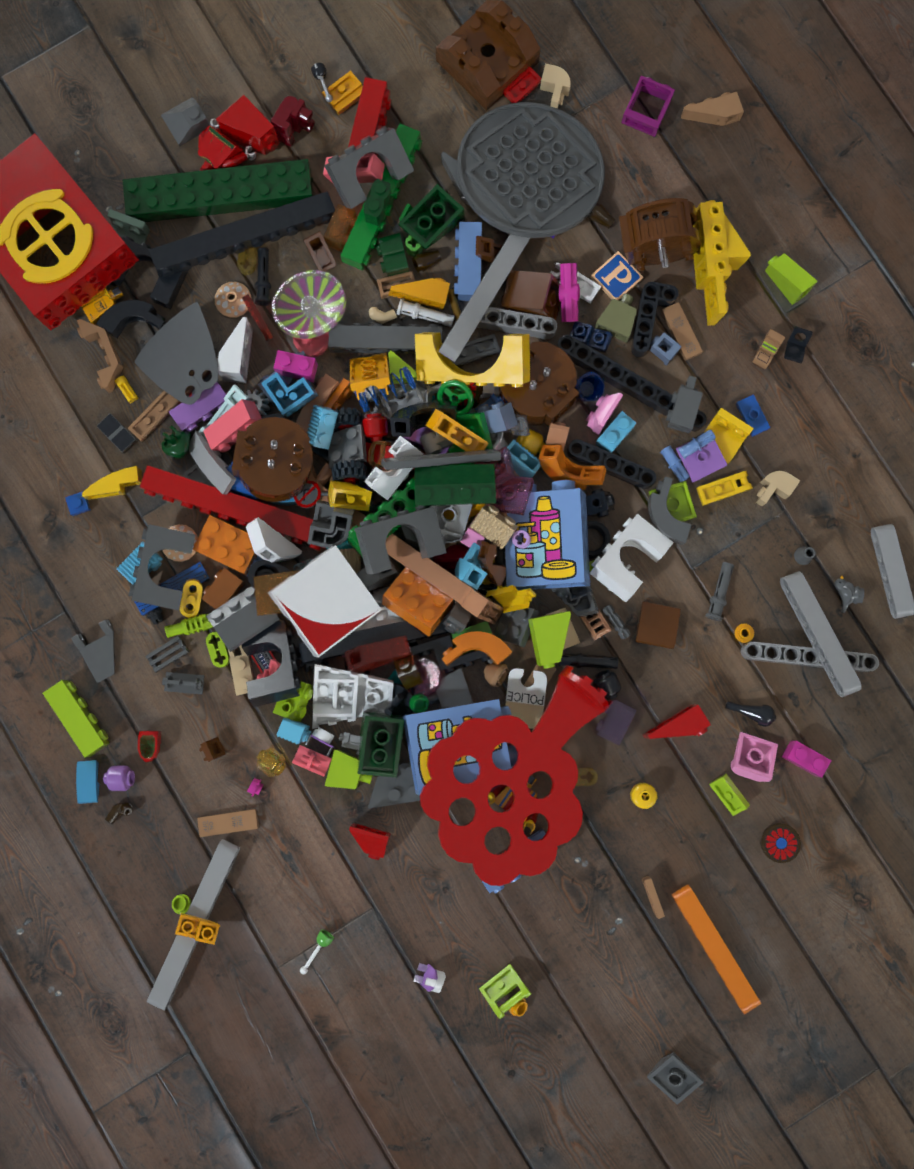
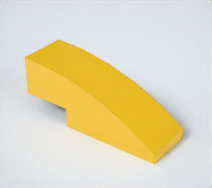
M134 466L113 472L90 485L82 492V497L91 500L125 495V487L141 484L143 479L142 470Z

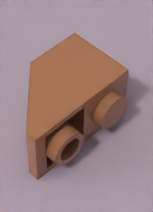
M561 422L550 423L545 445H561L564 451L569 427H566V424Z

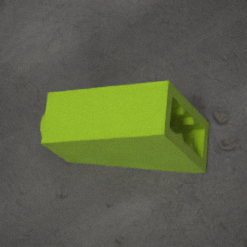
M785 253L780 257L776 255L768 261L769 265L765 272L792 305L805 297L817 283L814 277Z
M570 611L528 619L538 666H543L544 669L555 667V663L561 662L571 617Z

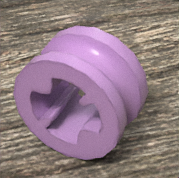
M518 530L513 534L512 542L516 547L524 549L530 545L531 537L524 530ZM521 534H524L526 542H522L520 545L517 537H521Z

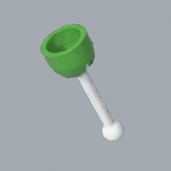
M324 929L320 930L317 936L318 946L305 966L300 968L301 974L308 972V967L320 948L331 944L334 939L331 933Z

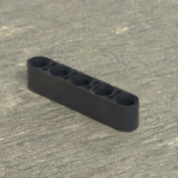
M573 440L568 446L567 454L572 460L587 466H605L606 474L641 489H649L656 481V474L651 469L582 440ZM573 446L580 447L581 452L576 454L572 451L571 448ZM589 454H597L599 460L592 461L589 458ZM607 461H614L616 467L613 469L609 468ZM630 468L634 474L628 476L625 474L624 469ZM642 476H649L651 483L643 482Z

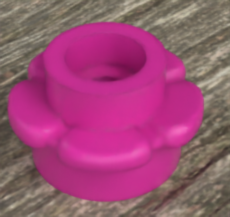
M254 778L247 792L251 793L252 797L254 794L259 795L264 785L261 783V779Z

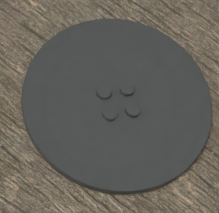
M511 103L485 113L471 125L464 135L457 157L459 186L470 207L488 224L515 236L543 238L555 236L574 228L591 213L600 198L604 185V161L600 148L592 134L584 125L568 113L540 103Z

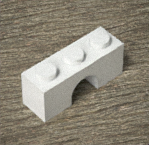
M401 436L388 450L394 457L423 455L421 451ZM375 467L364 482L388 500L397 491L402 481L407 479L412 468L382 471Z

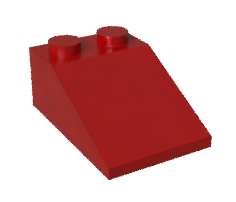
M694 704L643 734V737L655 739L691 735L700 736L708 731L707 727L711 724L700 706Z

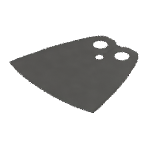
M198 302L186 307L170 319L148 341L134 361L161 389L188 405L194 404L200 398L202 391L210 389L218 380V364L212 338ZM194 370L195 374L191 377L189 372ZM205 370L212 372V378L208 382H204L202 379V374ZM190 385L194 386V396L187 397L185 394L186 388Z

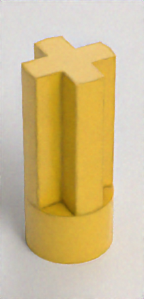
M124 375L118 377L115 383L127 401L131 404L138 400Z

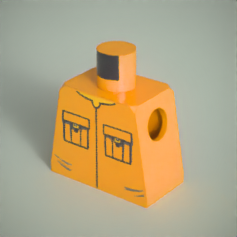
M119 286L110 290L105 287L102 292L97 293L88 303L81 307L90 323L98 326L97 322L103 313L116 304L115 300L124 295Z

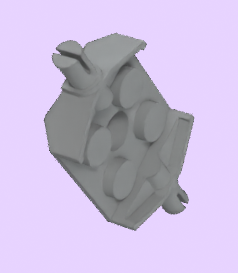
M415 380L416 389H412L409 383L405 384L407 393H405L402 386L395 388L398 397L395 396L392 390L388 391V402L382 394L378 395L379 406L375 403L374 411L367 414L382 413V416L387 418V422L391 426L390 418L399 409L414 404L432 402V396L438 393L441 383L430 388L424 382Z
M472 505L431 506L435 509L444 545L445 543L462 540ZM452 510L454 518L446 519L443 514L444 511Z

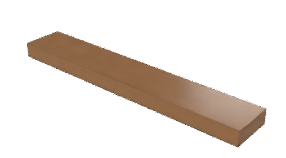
M191 370L189 375L191 377L194 376L195 372ZM205 370L202 374V379H204L211 371ZM190 385L186 388V396L195 388L194 386ZM163 391L128 429L143 442L170 414L169 411L181 402Z

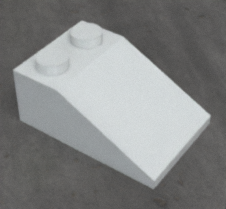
M242 317L220 350L218 358H216L218 373L224 381L247 383L253 328L247 317Z

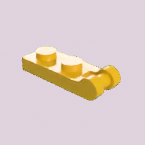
M747 471L697 487L696 490L702 506L753 489L752 484L748 482ZM740 480L742 486L738 487L736 481Z

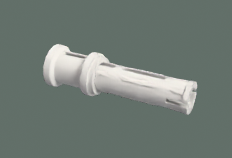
M404 298L400 299L397 310L398 315L405 314L411 316L412 319L421 318L452 327L455 317L454 315L422 307L418 302L414 304L404 301Z

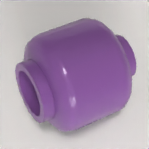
M111 766L104 774L103 781L111 791H127L134 784L135 774L128 766Z

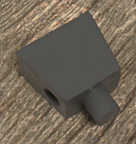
M461 668L434 682L436 691L425 694L429 700V705L440 702L442 709L473 704Z

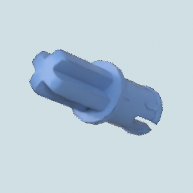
M708 430L697 438L693 437L692 441L678 448L682 457L686 459V457L694 452L701 451V448L715 440L716 436L712 430Z
M671 445L664 448L660 453L667 461L668 468L672 469L679 482L687 480L689 474L683 467L682 460L678 459Z

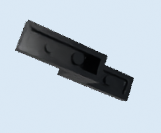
M450 635L411 647L413 654H419L420 657L431 654L430 650L434 649L440 671L444 670L445 673L455 671L456 666L462 664L464 668L474 665V661L481 659L482 662L491 659L486 653L478 650L459 656L450 665L446 666L442 658L444 657L443 653L447 649L453 648Z

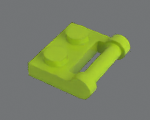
M511 964L479 988L499 1019H502L505 1016L504 1013L524 997L528 998L532 994ZM518 986L520 991L499 1007L497 1002Z

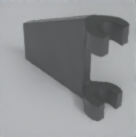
M109 619L99 623L106 635L86 645L82 634H77L71 638L97 683L115 674L114 630Z

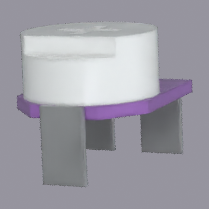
M318 727L310 735L305 745L313 737L331 747L326 755L329 756L332 749L335 748V746L330 744L335 735Z
M419 963L417 970L425 973L424 976L415 975L413 982L421 983L420 985L428 992L440 993L446 978L445 973L436 970L430 964Z

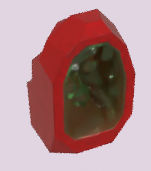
M139 731V755L144 762H151L160 751L161 731Z

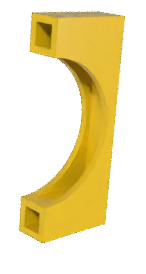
M440 332L415 334L417 381H424V384H435V381H441V384L449 380H458L466 385L474 382L476 386H486L487 383H494L496 387L505 386V384H512V387H523V384L530 382L529 334L504 335L500 356L495 364L484 373L464 371L450 359L439 353L438 351L442 346Z

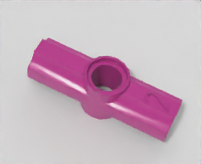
M577 263L560 264L561 284L559 285V300L561 302L562 322L579 321L578 301L580 299V286L577 280Z

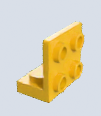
M720 408L704 433L708 430L713 431L716 436L715 441L726 463L729 464L754 428L723 408Z

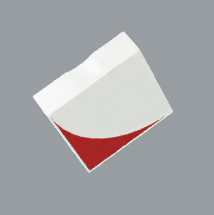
M336 545L328 548L310 561L305 568L295 575L288 577L268 592L283 615L292 622L299 637L313 656L318 658L382 610Z

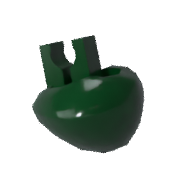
M171 425L169 428L172 429V434L168 435L165 432L162 434L165 437L161 443L162 450L170 458L181 459L189 449L190 432H179Z

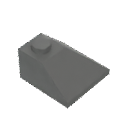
M193 97L161 114L179 146L199 136L210 125Z

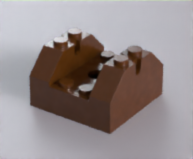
M502 0L485 1L476 10L474 15L452 35H448L436 46V61L486 111L503 96V90L529 66L531 68L535 67L539 63L540 47L529 26L519 16L515 18L512 15L513 10ZM491 45L495 49L494 55L491 57L483 56L481 54L482 47Z

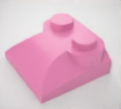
M606 394L605 397L601 395L596 403V406H598L595 413L591 411L586 419L588 422L587 426L592 429V432L597 435L601 433L618 406L623 394Z
M740 732L734 759L731 761L732 771L739 776L758 782L771 781L778 744Z

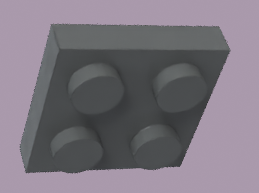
M526 608L502 613L494 635L503 641L525 648L531 633L528 619L537 618L539 611Z

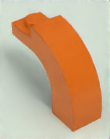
M561 445L542 446L538 460L544 472L554 481L572 480L575 481V488H580L581 490H586L587 485H603L606 474L605 466L578 465L571 462L565 456Z
M474 631L454 638L452 643L456 647L454 649L452 647L447 649L443 653L442 661L448 666L463 653L470 650H479L486 653L498 666L512 654V651L495 635Z

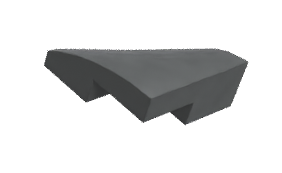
M591 585L551 588L578 617L599 613Z

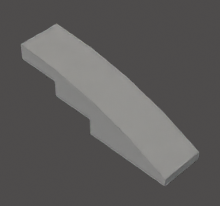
M195 431L190 440L189 452L210 482L222 494H228L236 478L227 470L229 466L220 458L222 454L219 451L211 450L208 441L198 431Z

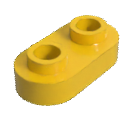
M189 579L183 586L180 612L188 618L196 616L200 608L203 586L197 579ZM194 585L197 589L191 591L189 587ZM187 604H192V605H193V608H192V609H188V608L186 607V605H187Z

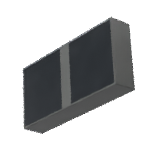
M111 413L97 425L122 453H125L137 442Z

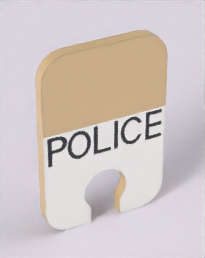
M514 668L510 671L508 677L505 706H509L512 716L520 718L529 728L534 729L544 713L547 675L542 671L534 670V684L526 687L521 682L524 669Z

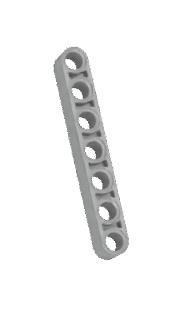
M798 571L780 579L781 587L837 694L840 697H844L860 691L861 682L804 575Z
M749 642L741 647V655L747 660L823 668L814 648L762 642ZM749 646L754 647V656L748 654L747 649ZM768 648H772L774 650L773 658L768 657ZM788 650H791L794 654L792 660H789L786 656ZM844 651L850 657L851 665L855 671H874L879 666V660L873 654ZM807 652L813 655L811 662H808L806 659ZM866 658L870 660L869 668L864 665Z

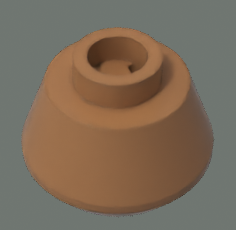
M493 662L485 667L484 677L491 687H499L505 681L508 675L506 664L500 663L496 666Z

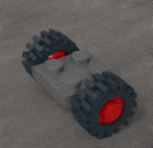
M342 407L341 410L335 409L338 412L328 449L329 469L332 470V480L350 482L363 487L366 485L364 481L367 479V466L363 463L367 461L366 440L362 423L363 413L360 410L357 411L356 408L351 410V407H347V409Z

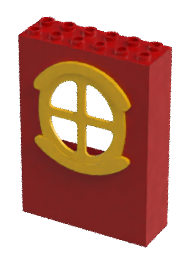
M34 133L0 160V273L31 313L49 330L58 327L67 317L73 315L82 305L88 303L97 293L102 292L112 281L117 280L127 269L132 268L139 259ZM53 209L65 215L64 219L49 231H45L38 223L40 219ZM69 224H72L75 230V245L69 255H64L54 243L53 237ZM33 226L39 234V239L24 251H20L17 238ZM47 244L58 257L59 263L51 267H40L31 264L27 259L40 247Z

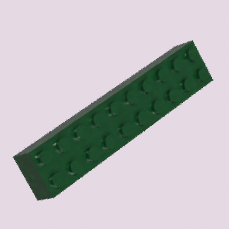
M308 159L122 179L125 215L143 222L272 209L314 196L311 168Z

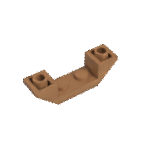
M79 319L77 320L79 325L77 331L80 337L85 338L89 343L98 340L101 349H105L107 355L104 358L109 367L97 371L99 375L97 381L101 389L104 388L108 393H111L116 385L115 380L123 370L112 338L104 328Z

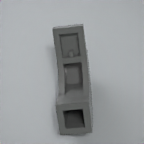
M665 477L657 484L656 492L659 493L652 492L649 496V517L657 530L672 542L683 545L687 541L691 524L679 521L669 513L666 502L673 479Z

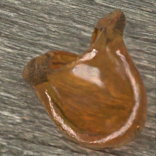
M374 441L371 443L368 452V462L373 470L377 467L382 471H389L382 466L381 459L385 456L386 445H391L390 442ZM376 444L381 445L378 463L374 462Z

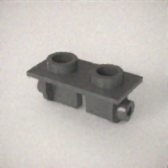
M166 672V678H163L162 685H165L164 691L203 695L205 675Z

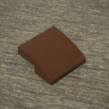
M642 602L635 642L674 649L681 609Z

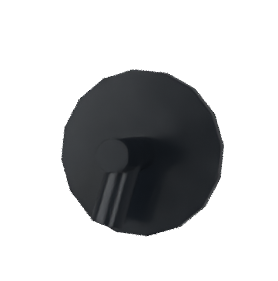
M393 683L392 701L386 707L384 713L388 716L394 714L402 715V717L412 714L413 711L409 705L410 699L413 697L409 689L406 690L402 684Z

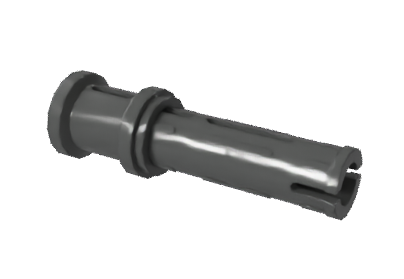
M722 562L714 596L709 600L711 604L708 613L705 615L706 618L722 621V611L727 604L725 599L735 565Z

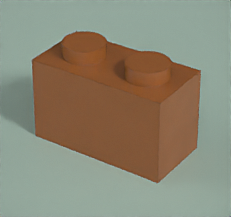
M224 568L216 573L214 576L215 581L212 585H208L203 590V597L201 599L214 609H217L237 596L246 583Z

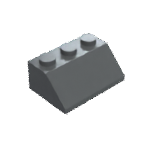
M252 586L206 615L230 652L280 620L261 591Z

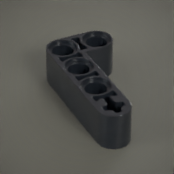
M648 282L644 285L640 295L631 344V352L635 357L646 355L651 344L657 306L669 307L675 303L679 295L678 289L675 286L658 282ZM651 290L654 292V295L650 296L646 291ZM664 294H671L673 299H667ZM643 308L650 309L651 313L646 314L643 312ZM639 326H646L648 331H641ZM640 340H643V342H642V348H643V349H639V345H638V344H639Z

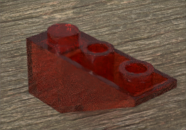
M406 636L365 644L345 651L348 670L355 673H364L411 655Z

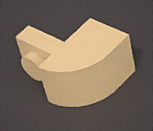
M545 64L540 90L553 93L551 107L558 109V106L563 104L564 96H569L570 77L561 67Z
M784 471L770 473L760 481L764 486L756 495L759 497L756 503L760 506L765 505L773 493H776L783 499H787L800 480Z

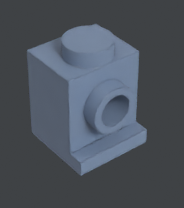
M664 332L660 337L657 335L652 340L650 351L667 366L682 346ZM660 347H664L666 349V352H664Z

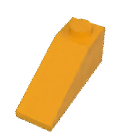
M442 278L409 282L391 286L388 295L443 310L450 283Z
M435 409L426 424L427 427L465 451L485 450L489 444L437 409Z

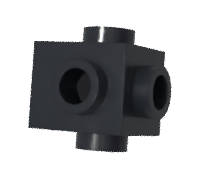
M597 489L592 491V495L586 496L587 516L594 517L598 515V518L608 516L610 511L615 510V499L608 491Z

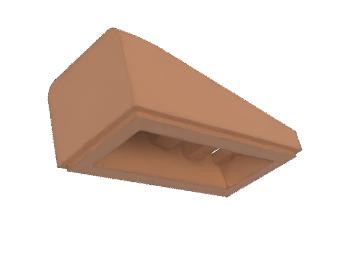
M600 611L588 620L586 616L580 617L594 641L612 631ZM599 619L600 622L593 626L590 625L592 621ZM601 625L604 627L602 630L595 633L594 629Z

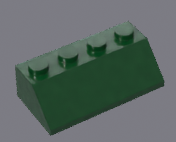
M494 464L415 468V506L496 504Z

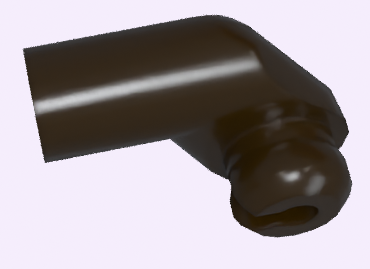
M127 802L115 804L105 820L114 824L118 816H129L133 812L132 805Z

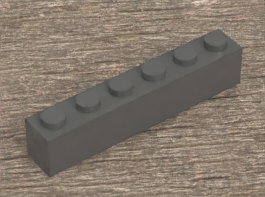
M337 323L336 326L329 325L328 348L330 353L380 354L387 352L388 354L392 351L395 354H416L415 334L440 332L442 341L443 331L442 327L435 324H430L428 327H420L418 324H410L409 326L391 324L390 326H383L382 324L375 323L371 326H364L361 323H354L351 326Z

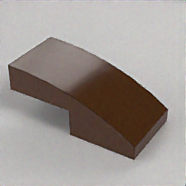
M476 236V256L492 263L503 245L494 243V239Z

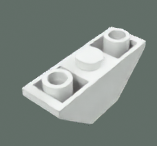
M259 517L246 525L254 553L263 560L273 563L289 561L302 553L299 548Z

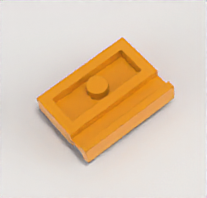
M351 70L327 88L329 94L333 97V100L328 103L336 110L338 115L360 100L363 86ZM325 91L322 92L324 98L326 97Z

